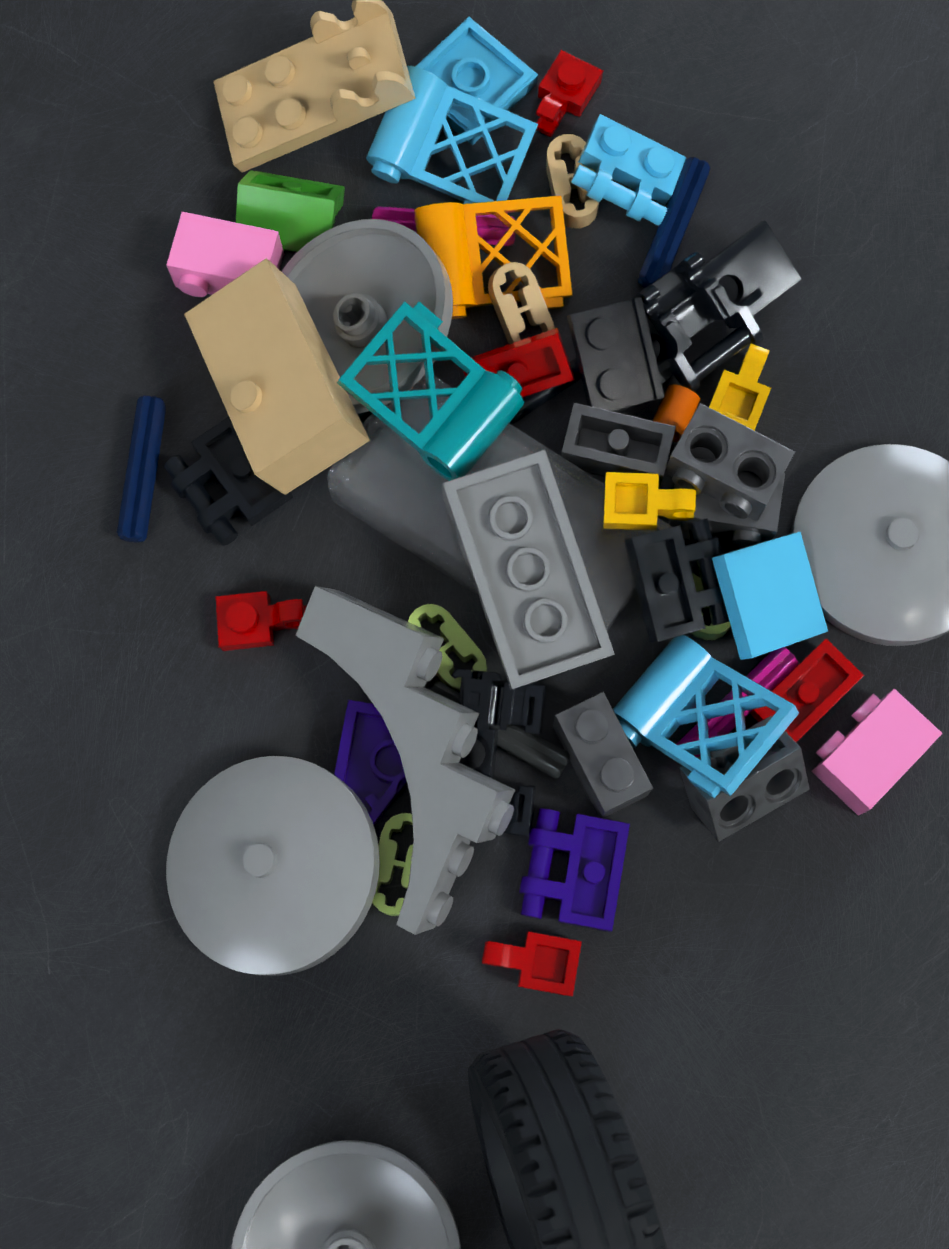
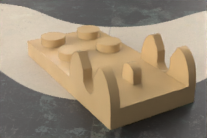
M353 0L351 7L355 17L348 21H340L334 14L317 11L313 14L310 21L313 37L213 81L233 165L243 173L416 99L393 14L382 0Z

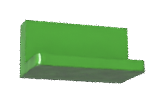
M250 170L238 183L236 223L278 231L283 249L298 252L312 239L334 228L335 216L343 206L345 186Z

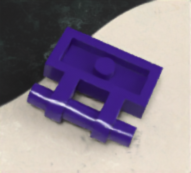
M540 808L536 828L530 829L527 844L532 847L528 875L522 876L519 893L524 894L520 915L542 919L545 898L561 901L558 923L612 932L630 823L577 814L573 835L557 832L560 812ZM553 851L569 853L564 883L549 880Z

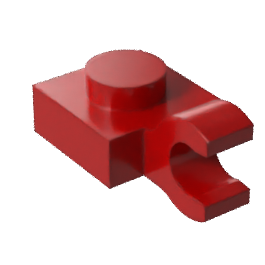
M561 50L538 87V97L543 100L536 110V115L540 117L536 122L538 124L536 130L552 137L566 112L580 117L602 82L603 70Z
M267 591L215 596L219 648L222 651L274 646L273 630L298 629L307 606H303L302 599L284 600L271 605V598Z
M528 931L525 936L524 948L492 941L485 942L482 964L520 970L517 987L573 997L582 941Z

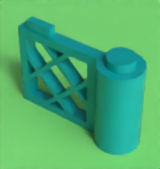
M404 301L339 378L337 384L416 449L422 459L444 479L451 481L468 475L523 407L524 401L520 395L522 387L516 379L502 370H498L495 374L482 368L438 330L443 321L420 301L413 308ZM403 320L421 334L423 353L395 354L393 332ZM385 343L386 355L374 356ZM431 343L441 352H431ZM452 360L468 375L457 388L435 389L432 361ZM424 362L427 390L399 391L396 363ZM387 364L390 392L370 393L354 379L365 365ZM449 397L438 410L436 398ZM428 398L430 421L420 433H417L402 420L400 400ZM381 401H391L392 411Z

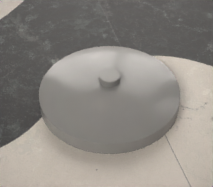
M363 219L338 225L323 232L304 245L281 271L296 285L339 377L345 373L404 301L412 308L420 301L443 321L438 330L446 337L448 336L453 313V294L449 275L441 259L428 243L416 232L404 225L380 219ZM403 320L393 332L395 354L423 353L421 334ZM385 343L374 356L386 355ZM431 343V352H441ZM424 362L396 363L399 391H409L425 375ZM387 364L365 365L354 378L370 393L390 392ZM348 393L357 413L369 411ZM381 401V402H382L384 405H387V404L390 403L391 401Z
M900 444L868 446L837 458L827 465L806 489L794 512L790 534L801 532L824 618L848 635L866 642L886 646L920 644L948 633L949 461L927 450Z
M266 756L243 761L223 770L202 786L191 798L176 823L171 836L166 863L167 889L172 909L182 930L190 941L210 959L227 968L243 973L264 976L287 975L312 968L334 955L352 938L363 923L376 893L380 868L377 835L369 813L360 798L345 782L326 769L314 763L287 756Z
M344 1140L319 1144L303 1150L275 1168L255 1189L246 1203L234 1232L231 1249H461V1241L454 1214L446 1197L429 1174L405 1155L376 1143Z

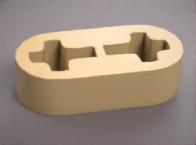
M563 134L552 140L547 148L546 172L551 195H561L565 226L583 228L589 226L595 220L598 214L599 202L586 196L587 190L571 183V180L579 164L592 171L594 170L578 162L586 142L579 136ZM569 153L571 159L575 160L574 173L568 174L565 161L560 160L561 154ZM572 189H577L579 200L585 203L583 210H576L574 204L570 203Z
M512 262L504 264L492 273L488 283L489 296L509 344L521 340L519 333L525 330V323L521 316V313L524 311L530 325H540L542 333L555 329L536 277L530 268L522 263ZM509 272L512 279H522L524 287L518 290V296L523 307L518 308L515 298L511 293L503 295L500 286L507 282L505 273Z

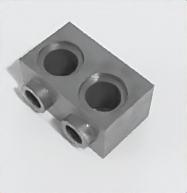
M700 403L670 456L665 474L673 477L672 481L681 489H694L696 494L702 492L719 501L720 507L732 516L741 519L750 517L758 521L795 451ZM697 447L707 448L714 454L716 460L709 463L700 462L693 457L690 450ZM742 471L755 473L761 479L762 486H746L739 479L738 473Z
M772 716L755 724L747 730L765 726L772 718ZM786 731L782 733L731 797L720 791L713 798L690 783L687 777L692 771L684 766L679 768L691 809L718 842L810 789L801 747ZM738 746L710 752L711 767L725 775L739 758Z

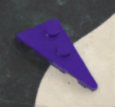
M348 700L334 775L345 782L360 798L375 826L407 781L400 754L383 717L372 703Z

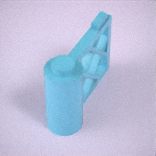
M407 66L416 99L384 113L366 157L367 161L373 165L371 172L380 179L397 184L400 178L411 179L464 202L463 204L494 201L476 193L470 177L495 167L502 183L496 201L508 200L538 124L448 86L441 78L427 70L415 66ZM455 103L471 110L478 127L453 137L446 120L452 104ZM482 115L494 121L485 124ZM505 125L524 133L517 149L498 156L489 134L490 131ZM443 129L447 140L437 143ZM482 135L492 159L467 169L457 145ZM451 148L460 172L440 178L425 171L431 155ZM513 160L506 175L502 164ZM464 180L467 189L454 183Z
M685 635L674 637L613 708L633 748H636L639 743L647 747H655L692 771L687 777L690 783L713 798L720 791L731 797L799 714L794 704L714 659L698 643ZM718 679L732 686L733 700L706 705L705 695ZM742 692L748 696L742 697ZM767 706L776 712L765 726L746 730L744 711ZM735 713V733L709 738L707 719ZM698 721V741L676 745L668 740L680 725ZM738 746L739 758L725 775L711 767L710 752ZM700 754L701 760L693 755Z

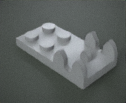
M545 450L442 483L445 507L455 524L460 551L467 567L470 568L510 689H515L615 655Z

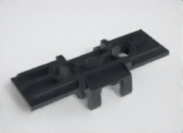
M766 220L761 221L706 263L700 253L693 252L676 267L634 297H642L649 332L657 338L660 344V353L656 362L661 383L674 375L681 386L696 391L700 388L699 381L751 343L757 345L763 341V334L753 315L801 280V277ZM724 276L734 279L738 286V295L734 302L729 299L723 285H720L718 282ZM715 320H724L728 328H736L693 362L688 363L683 353L692 344L690 338ZM576 358V359L574 360V363H575L576 366L578 367V362H577V358ZM631 406L614 410L613 412L623 413Z

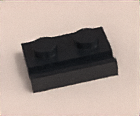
M642 297L567 316L588 406L614 411L665 397Z

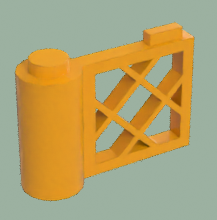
M561 195L471 204L455 202L425 205L414 210L417 234L439 256L449 275L453 294L452 320L466 317V308L493 305L489 293L485 294L482 272L492 259L501 266L511 263L499 253V250L513 232L536 250L525 266L531 268L539 256L542 255L556 267L558 287L541 288L539 286L547 308H562L563 298L572 296ZM550 209L552 231L541 243L524 229L520 223L530 211ZM521 212L516 220L507 213ZM494 214L509 227L494 248L478 235L476 216ZM552 240L555 254L547 248ZM480 249H482L486 254H488V256L485 258L482 264L480 258ZM514 279L507 289L502 292L503 295L511 293L516 302H521L518 291L513 290L519 282L523 284L522 279Z

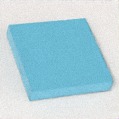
M470 17L464 20L415 66L435 74L448 86L507 111L513 108L538 84V74ZM455 103L452 104L446 119L451 128L458 134L478 127L471 110ZM482 115L485 124L494 121ZM482 135L470 139L468 142L473 146Z
M801 532L788 534L712 557L740 660L754 658L828 632Z

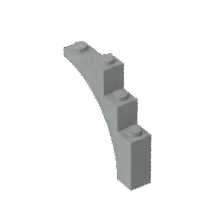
M315 586L295 636L331 657L360 685L383 717L401 757L411 796L414 842L409 885L396 925L416 935L434 929L445 921L453 904V897L449 893L456 876L460 877L466 871L473 857L474 847L470 845L471 841L475 843L495 839L496 835L500 836L504 833L513 816L514 806L509 803L515 789L459 763L461 757H466L474 746L478 734V729L474 725L479 713L424 688L426 682L436 675L441 665L442 652L439 650L444 638L339 590Z

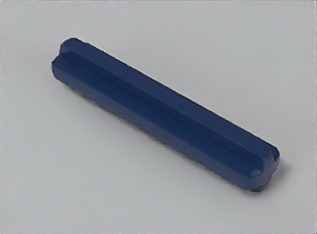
M689 157L683 165L673 194L668 202L665 217L656 231L639 273L638 283L644 288L653 284L671 269L710 171V165L704 160Z
M141 396L137 400L117 534L120 539L128 542L140 543L144 542L147 538L166 413V405L163 399L159 397Z

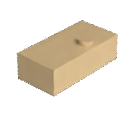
M267 258L184 314L251 468L257 477L286 495L370 441L347 391L337 384L340 378L296 285Z

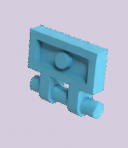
M600 114L592 127L578 161L595 170V172L579 164L571 183L587 190L586 196L598 202L603 198L627 210L626 216L638 222L643 218L659 226L665 217L667 207L652 201L651 198L664 205L673 194L686 157ZM611 179H613V180H615V181H617V182H619V183H621V184H623V185H625V186H627V187H629V188H631V189H633V190H635V191H632V190H630V189H628V188H626V187H624V186H622V185H620V184H618V183L612 181Z

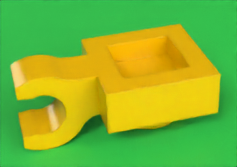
M751 343L742 361L738 375L727 370L723 371L709 408L755 431L771 387L758 383L770 350Z
M606 472L603 529L656 531L657 516H664L672 520H693L696 507V490L658 489L659 474Z

